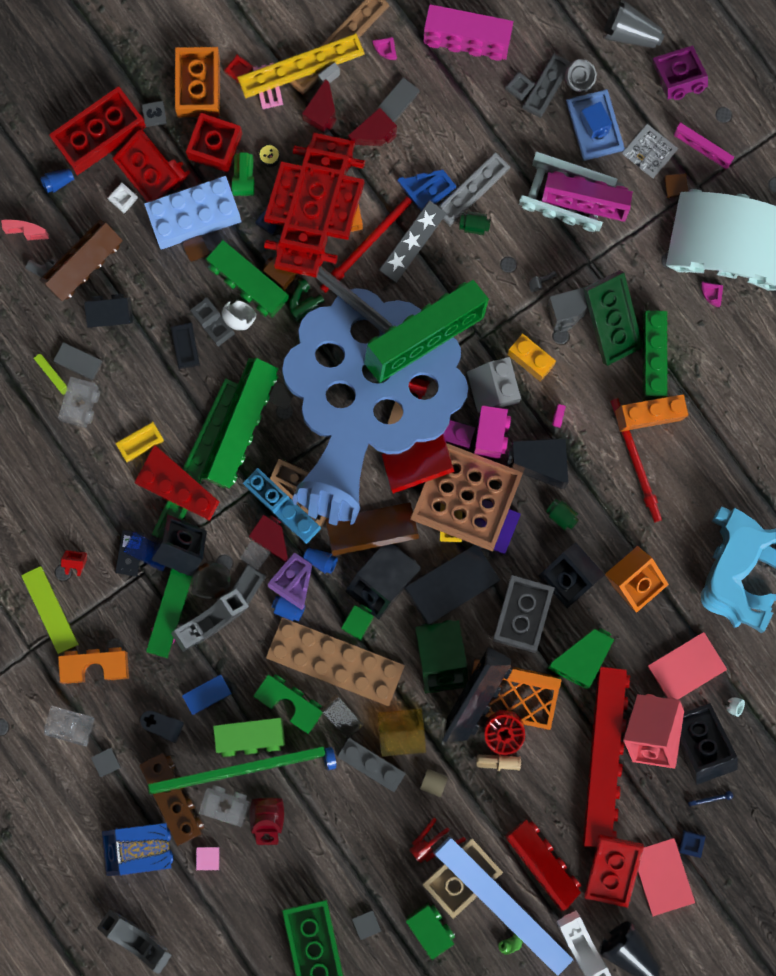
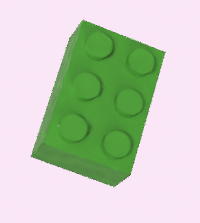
M281 718L213 726L216 753L222 754L224 758L237 756V752L244 751L246 755L259 754V749L265 748L267 752L281 751V746H285L283 720Z

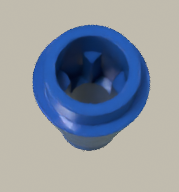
M69 168L44 173L45 176L40 177L46 193H54L74 180Z
M308 548L304 554V559L324 574L326 572L331 574L338 561V558L334 557L332 553Z

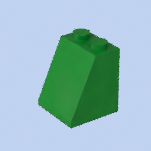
M601 628L599 630L594 629L550 663L547 669L584 689L589 688L614 641L610 637L611 633Z

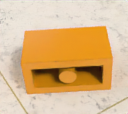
M523 333L510 347L507 354L540 382L556 363L555 359Z

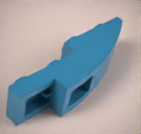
M259 468L243 482V485L306 544L321 530V527L298 505L295 506L289 496Z

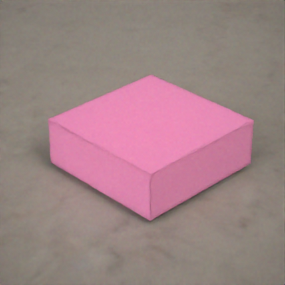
M197 847L196 870H219L220 847Z

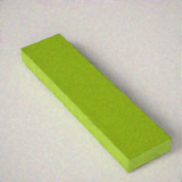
M40 566L21 575L57 653L60 655L78 646L79 644L43 567Z

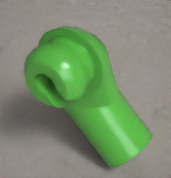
M514 933L513 937L499 942L498 949L503 954H511L521 949L523 941Z

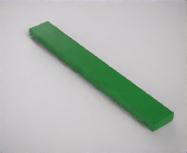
M226 378L183 467V470L199 484L203 480L200 476L238 386L237 383ZM167 501L152 532V536L158 538L167 515L184 520L188 510Z
M324 747L152 783L147 785L148 794H156L322 758L325 755Z

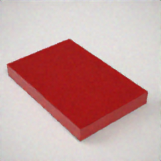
M138 130L112 158L147 203L164 197L181 179L143 130Z
M444 434L435 440L416 442L409 450L399 454H382L393 494L455 472Z
M599 835L584 898L628 908L644 844Z

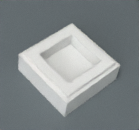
M123 183L108 197V200L123 213L138 199V196Z

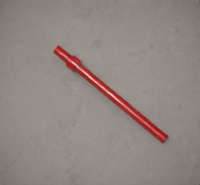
M406 196L338 268L335 267L330 274L341 281L344 278V273L413 201ZM324 284L319 287L324 293L329 290Z
M618 398L610 401L614 413L621 406ZM630 430L621 431L645 496L643 499L645 506L649 508L654 523L662 521L657 507L658 500L656 495L652 493Z

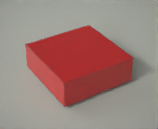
M236 55L224 72L239 83L238 77L252 72L254 66L239 55Z

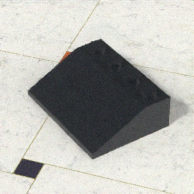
M490 647L486 649L445 720L442 741L468 740L471 734H476L480 723H478L481 716L485 717L491 708L490 700L492 697L497 698L502 689L500 683L503 678L507 680L513 670L510 667V658Z

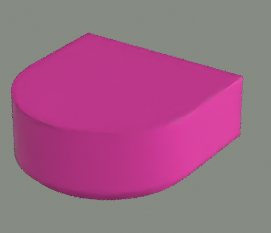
M560 404L556 406L552 422L554 427H561L566 406Z

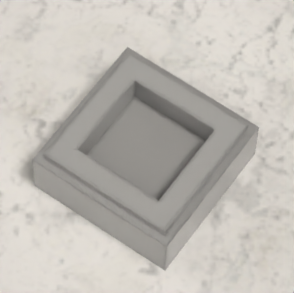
M332 63L318 74L321 85L325 79L330 83L340 76V68L336 63Z

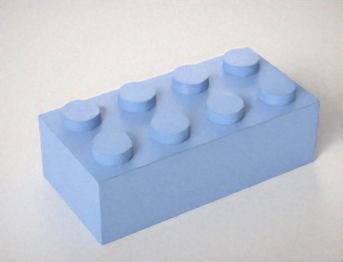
M226 176L145 203L161 250L196 236H202L241 222L240 214Z

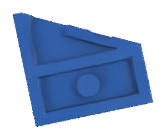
M444 170L433 171L431 174H417V176L410 178L402 177L397 180L398 184L420 211L429 200L436 204L456 189V185Z

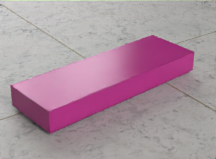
M681 122L674 133L676 138L723 168L728 169L734 156Z

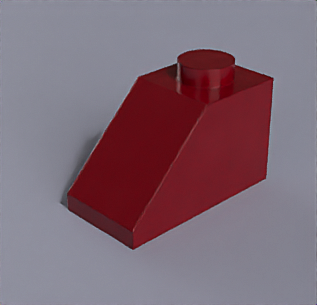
M326 79L302 113L303 121L322 133H325L327 129H332L337 120L335 118L336 114L330 83Z
M379 108L348 135V139L355 141V145L382 146L384 143L387 142L388 144L397 136V125Z
M263 515L249 535V538L286 563L289 559L283 529L280 526L281 521L272 515L269 518Z

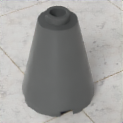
M618 0L616 2L619 4L617 10L613 8L604 28L607 34L603 35V38L609 41L655 48L656 45L660 46L664 38L662 28L625 0Z

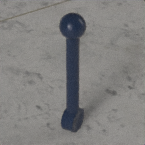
M727 791L723 795L690 801L688 806L721 799L731 800L733 793Z

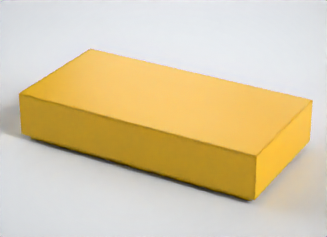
M151 422L118 441L116 445L128 463L152 449L154 445L164 442V439L154 422Z

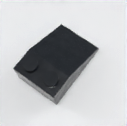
M711 703L684 712L679 745L696 785L738 770V757Z

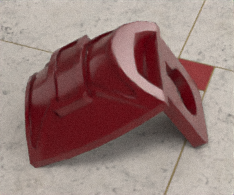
M252 799L249 820L251 833L256 835L257 845L279 844L278 833H282L284 824L283 799ZM264 834H269V836L273 838L270 840H265L261 837H263Z

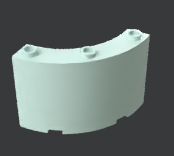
M698 189L680 192L666 266L677 272L704 273L706 269L717 271L719 276L736 279L737 276L748 278V283L768 291L776 290V206L749 199V196L746 194L734 196L702 192Z

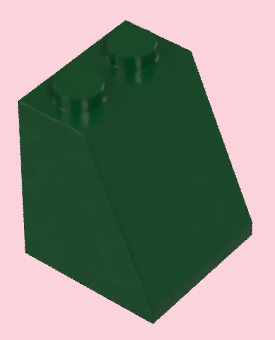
M447 620L438 624H430L428 626L427 624H422L415 627L425 694L464 688L468 682V672L459 620Z

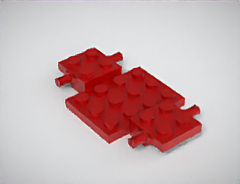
M313 133L312 140L307 148L294 145L293 154L305 156L302 166L281 161L264 217L267 223L284 226L278 242L266 239L264 245L265 249L277 251L274 264L275 269L317 278L323 261L336 264L338 255L325 253L328 241L327 236L345 240L349 239L365 184L364 179L346 176L351 166L363 169L365 165V160L353 158L355 141Z

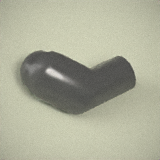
M49 259L48 262L40 265L33 260H29L25 269L42 277L57 261Z

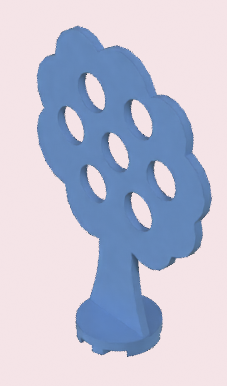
M350 289L389 321L392 326L396 325L397 327L408 316L412 314L415 316L421 312L420 308L409 302L396 300L383 303L376 294L369 290ZM337 296L331 306L319 307L310 311L302 319L298 330L299 344L293 347L284 358L282 375L284 383L291 393L303 400L302 415L305 424L314 433L330 437L329 443L318 463L306 478L297 485L292 498L293 503L296 506L297 502L307 508L308 515L314 519L317 518V515L329 518L328 524L337 525L338 521H351L350 525L355 523L360 510L359 483L368 444L377 451L386 454H399L409 450L416 442L435 440L447 429L450 415L463 406L467 399L468 385L465 376L457 368L461 358V348L454 337L390 376L384 383L377 384L368 381L362 373L367 344L356 341L350 332L355 322L367 319L339 296ZM379 330V332H380L379 337H380V336L384 335V333ZM327 343L336 344L344 352L343 362L337 367L332 368L322 366L315 357V351L318 347ZM419 375L429 376L437 383L438 392L431 399H418L409 390L411 379ZM338 383L350 386L355 393L354 402L346 408H336L330 405L326 399V391L330 386ZM385 399L394 400L402 407L403 416L394 424H383L374 416L373 408L376 403Z

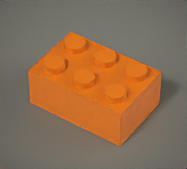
M175 47V110L177 117H199L200 113L212 117H220V54L218 47Z

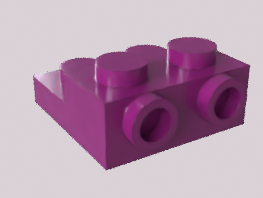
M693 46L653 58V65L660 77V85L667 99L680 100L687 93L694 92L699 94L708 87V75Z

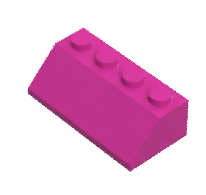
M555 171L553 173L548 172L542 202L625 222L630 211L633 191H628V188L624 186H616V188L607 186V183L602 181L589 182L579 176L574 178L567 177L564 173Z

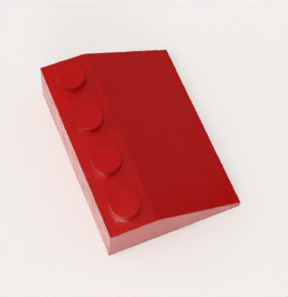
M524 820L504 836L560 910L565 911L580 895L581 892L578 888L581 885L573 875L569 877L565 872L567 866L560 857L556 859L551 851L554 849L547 839L542 841L537 833L540 830L533 821L529 823L527 820Z

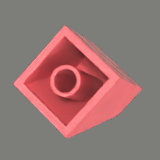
M637 694L624 737V742L632 762L675 769L684 716L680 700L673 697H656L652 694Z

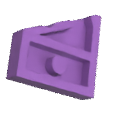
M294 553L269 581L268 588L302 610L305 605L312 564Z

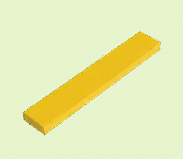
M356 33L239 76L238 81L246 99L324 70L332 63L338 65L362 56L364 51Z

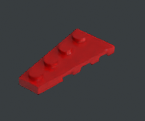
M154 445L134 482L136 485L210 521L220 503L156 445Z

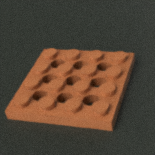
M447 444L452 464L458 466L460 472L457 474L449 473L425 482L411 520L493 551L523 472ZM477 473L481 479L477 482L471 481L469 474ZM497 481L500 483L501 488L497 490L492 489L489 482ZM449 484L453 490L446 493L442 491L441 485ZM463 492H470L473 495V499L469 501L464 500L461 494ZM485 499L491 500L494 506L489 509L485 508L482 505V501ZM438 502L442 503L445 506V510L438 512L434 509L433 505ZM458 510L463 511L466 517L459 520L455 518L454 512ZM481 518L485 520L486 526L482 528L477 527L474 520Z

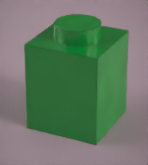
M354 605L342 626V630L361 641L374 619V616L371 615L372 610L363 605H360V607Z

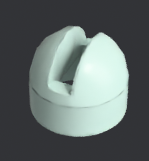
M736 697L730 698L728 700L730 704L729 706L726 705V709L730 714L738 717L744 709L745 702Z

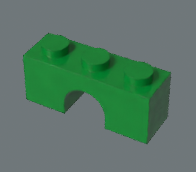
M268 674L253 697L272 710L281 700L292 701L295 705V714L290 722L309 735L324 713L320 710L322 706L313 699L309 702L302 698L304 693L294 686L290 690L284 685L286 681L275 674L271 677Z

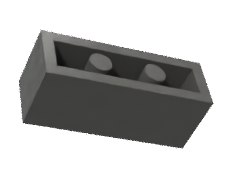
M350 738L337 756L392 792L396 791L406 774Z

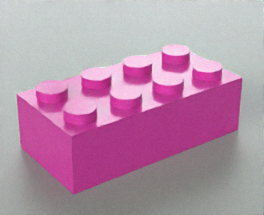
M430 4L424 29V44L432 48H448L452 52H469L470 55L477 57L481 55L489 56L492 60L496 61L506 60L514 21Z

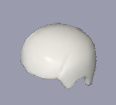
M236 300L231 305V302H228L222 310V318L226 325L238 331L248 329L257 316L254 309L240 300Z

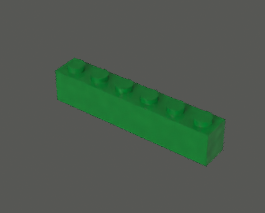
M258 358L248 359L200 478L222 488H230L234 485L237 479L236 472L245 460V450L253 440L254 435L252 433L255 426L261 420L262 414L260 413L263 406L269 401V391L271 386L277 381L279 368Z

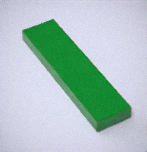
M171 569L146 650L147 653L168 659L174 640L171 633L178 627L193 575L191 577Z

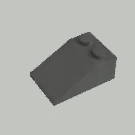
M583 288L549 297L547 310L554 331L560 330V332L572 329V326L589 312Z

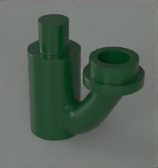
M304 277L297 279L298 285L290 300V312L297 322L302 321L310 311L319 308L318 305L325 301L322 295L319 294L315 298L310 296L299 304L302 291L306 293L310 289Z

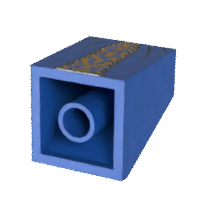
M167 823L102 831L106 876L171 868L173 854L169 850L168 841L171 839L169 828H167Z

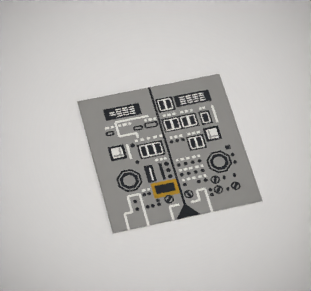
M647 124L622 154L654 178L678 148Z

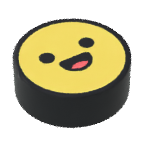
M272 144L261 147L259 150L260 162L267 167L275 166L280 160L279 149Z

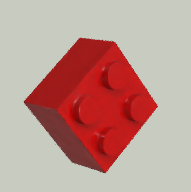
M200 113L186 150L188 159L228 173L242 137L241 126Z

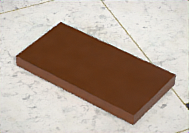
M411 502L359 512L355 523L350 525L351 521H338L337 525L328 524L329 519H325L332 555L335 556L419 539L416 522L411 520L413 514Z

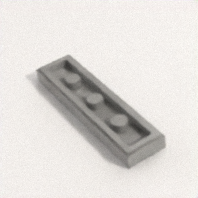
M496 152L438 206L447 213L443 220L449 226L510 169V166Z

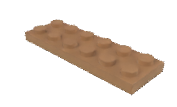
M283 617L266 656L268 660L388 707L405 667L403 664Z

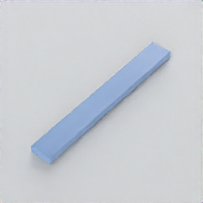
M450 836L434 852L557 976L573 961Z

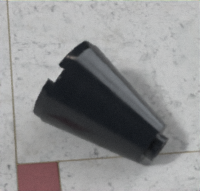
M625 921L609 932L612 935L608 941L604 938L601 942L598 952L602 957L630 975H660L658 963L635 925L631 922Z

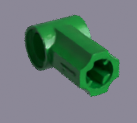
M235 154L232 195L254 196L253 154Z

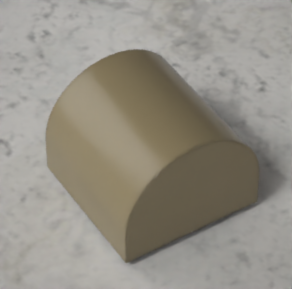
M427 769L420 790L441 798L448 776Z

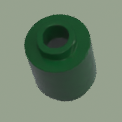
M469 211L461 213L459 230H464V233L484 235L485 231L489 232L491 219H487V214Z
M555 499L546 510L549 518L564 530L567 528L572 529L579 521L577 518L579 513L563 500L560 502L558 499Z

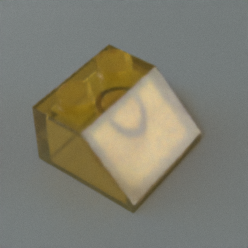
M422 709L378 712L382 757L426 753Z

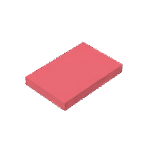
M704 632L647 666L666 698L673 697L677 700L727 670Z
M668 839L644 847L638 874L651 915L656 916L694 904L695 900L675 839Z

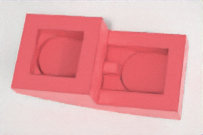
M2 220V229L6 234L24 232L27 240L49 239L47 231L38 225L20 220Z

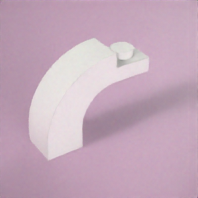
M574 911L558 920L559 929L584 976H611L588 935L578 912Z

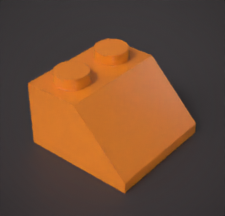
M638 546L605 574L613 588L636 613L669 585L653 558Z

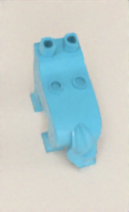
M721 506L716 511L712 522L722 527L720 533L723 537V544L720 547L718 546L712 558L715 561L707 576L705 587L701 592V602L709 611L728 618L734 628L744 623L763 633L773 615L771 606L776 601V594L753 595L744 589L741 580L750 573L758 560L776 569V550L769 546L776 544V529H763L754 519L740 510L734 508L730 511Z

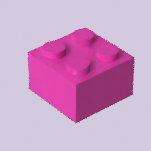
M488 406L481 407L474 454L494 459H500L501 454H505L508 437H504V433H508L511 416H507L508 409Z

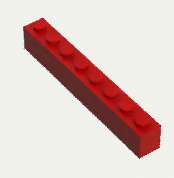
M600 667L598 670L583 846L597 847L599 835L614 838L617 835V832L613 831V824L618 821L619 810L615 808V801L620 798V786H617V778L622 775V764L619 763V755L624 753V741H621V732L625 733L626 719H623V710L627 711L628 697H625V688H629L630 675H626L627 670Z

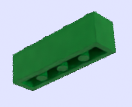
M224 240L206 258L209 265L207 268L214 275L220 274L225 278L224 283L231 289L237 288L241 292L240 296L246 302L250 303L252 301L256 304L257 311L263 316L269 315L273 318L289 300L288 294Z
M645 311L643 315V401L667 397V311Z

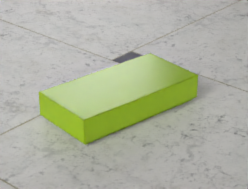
M42 354L35 356L34 360L62 395L66 394L69 388Z

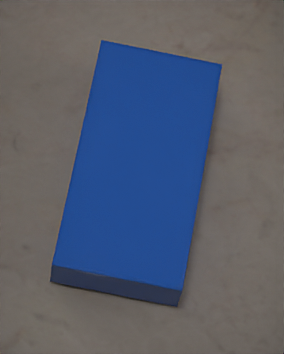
M219 675L187 692L182 697L191 714L194 715L232 693L222 675Z

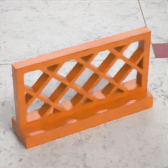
M474 659L472 674L480 661L478 659ZM512 667L513 670L507 679L512 688L503 694L499 693L498 697L489 702V704L492 705L501 699L507 710L510 711L523 704L529 713L522 718L524 725L551 730L562 680L561 677ZM526 684L530 686L533 693L522 699L516 688ZM533 686H535V687H540V688L535 691V689L533 688ZM543 689L554 690L552 699L545 704L537 694ZM514 690L520 701L509 708L503 697ZM536 695L542 706L531 712L525 701ZM551 704L550 711L546 707ZM491 708L485 717H489L494 713ZM544 708L549 715L547 724L537 722L533 715Z

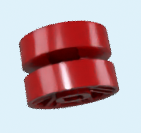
M499 710L489 716L485 724V741L493 752L509 755L522 747L525 740V726L518 714L510 710ZM505 729H507L508 733L502 735V731H505Z

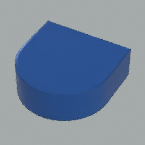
M324 748L325 755L323 759L325 769L327 771L336 769V758L333 748Z

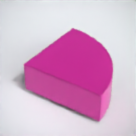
M393 37L372 40L373 47L380 56L389 60H397Z
M702 282L701 291L704 298L713 306L720 307L723 285Z

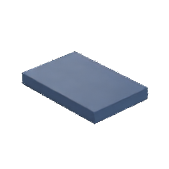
M607 89L566 100L583 161L624 151V144ZM601 101L612 122V126L606 136L591 139L580 118V114L583 109Z

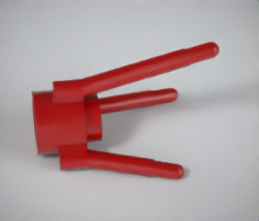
M436 818L430 821L419 837L412 842L414 846L409 849L419 863L424 860L428 862L436 856L434 852L430 853L433 851L431 846L449 832V828H445L428 843L426 840H423L437 821ZM462 837L455 842L459 845L466 841V838Z

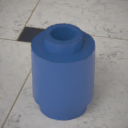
M276 596L271 608L275 609L274 614L290 621L296 620L299 622L306 605L301 610L282 596Z

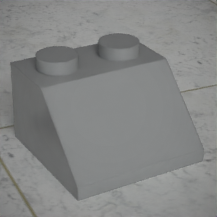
M510 357L488 362L467 372L477 413H480L482 406L502 408L520 403L521 396Z

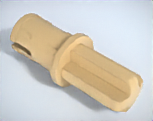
M479 754L476 758V765L478 768L497 769V771H500V769L520 771L521 757L501 756V754H498V756Z

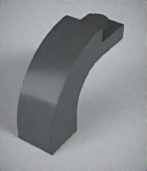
M235 589L221 597L204 613L175 629L171 634L184 652L223 629L247 610L249 606L238 589Z
M109 909L97 927L107 938L136 955L157 974H160L172 956L167 951V948L158 940L111 909Z

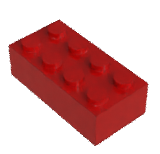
M118 86L53 131L49 136L75 174L79 175L129 140L138 130L145 129L146 124L142 116Z

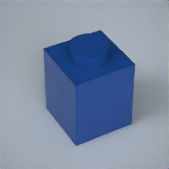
M601 101L581 111L580 118L591 139L594 137L602 138L609 133L612 122Z

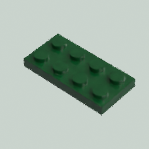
M619 270L583 288L603 364L608 366L643 348L625 273Z

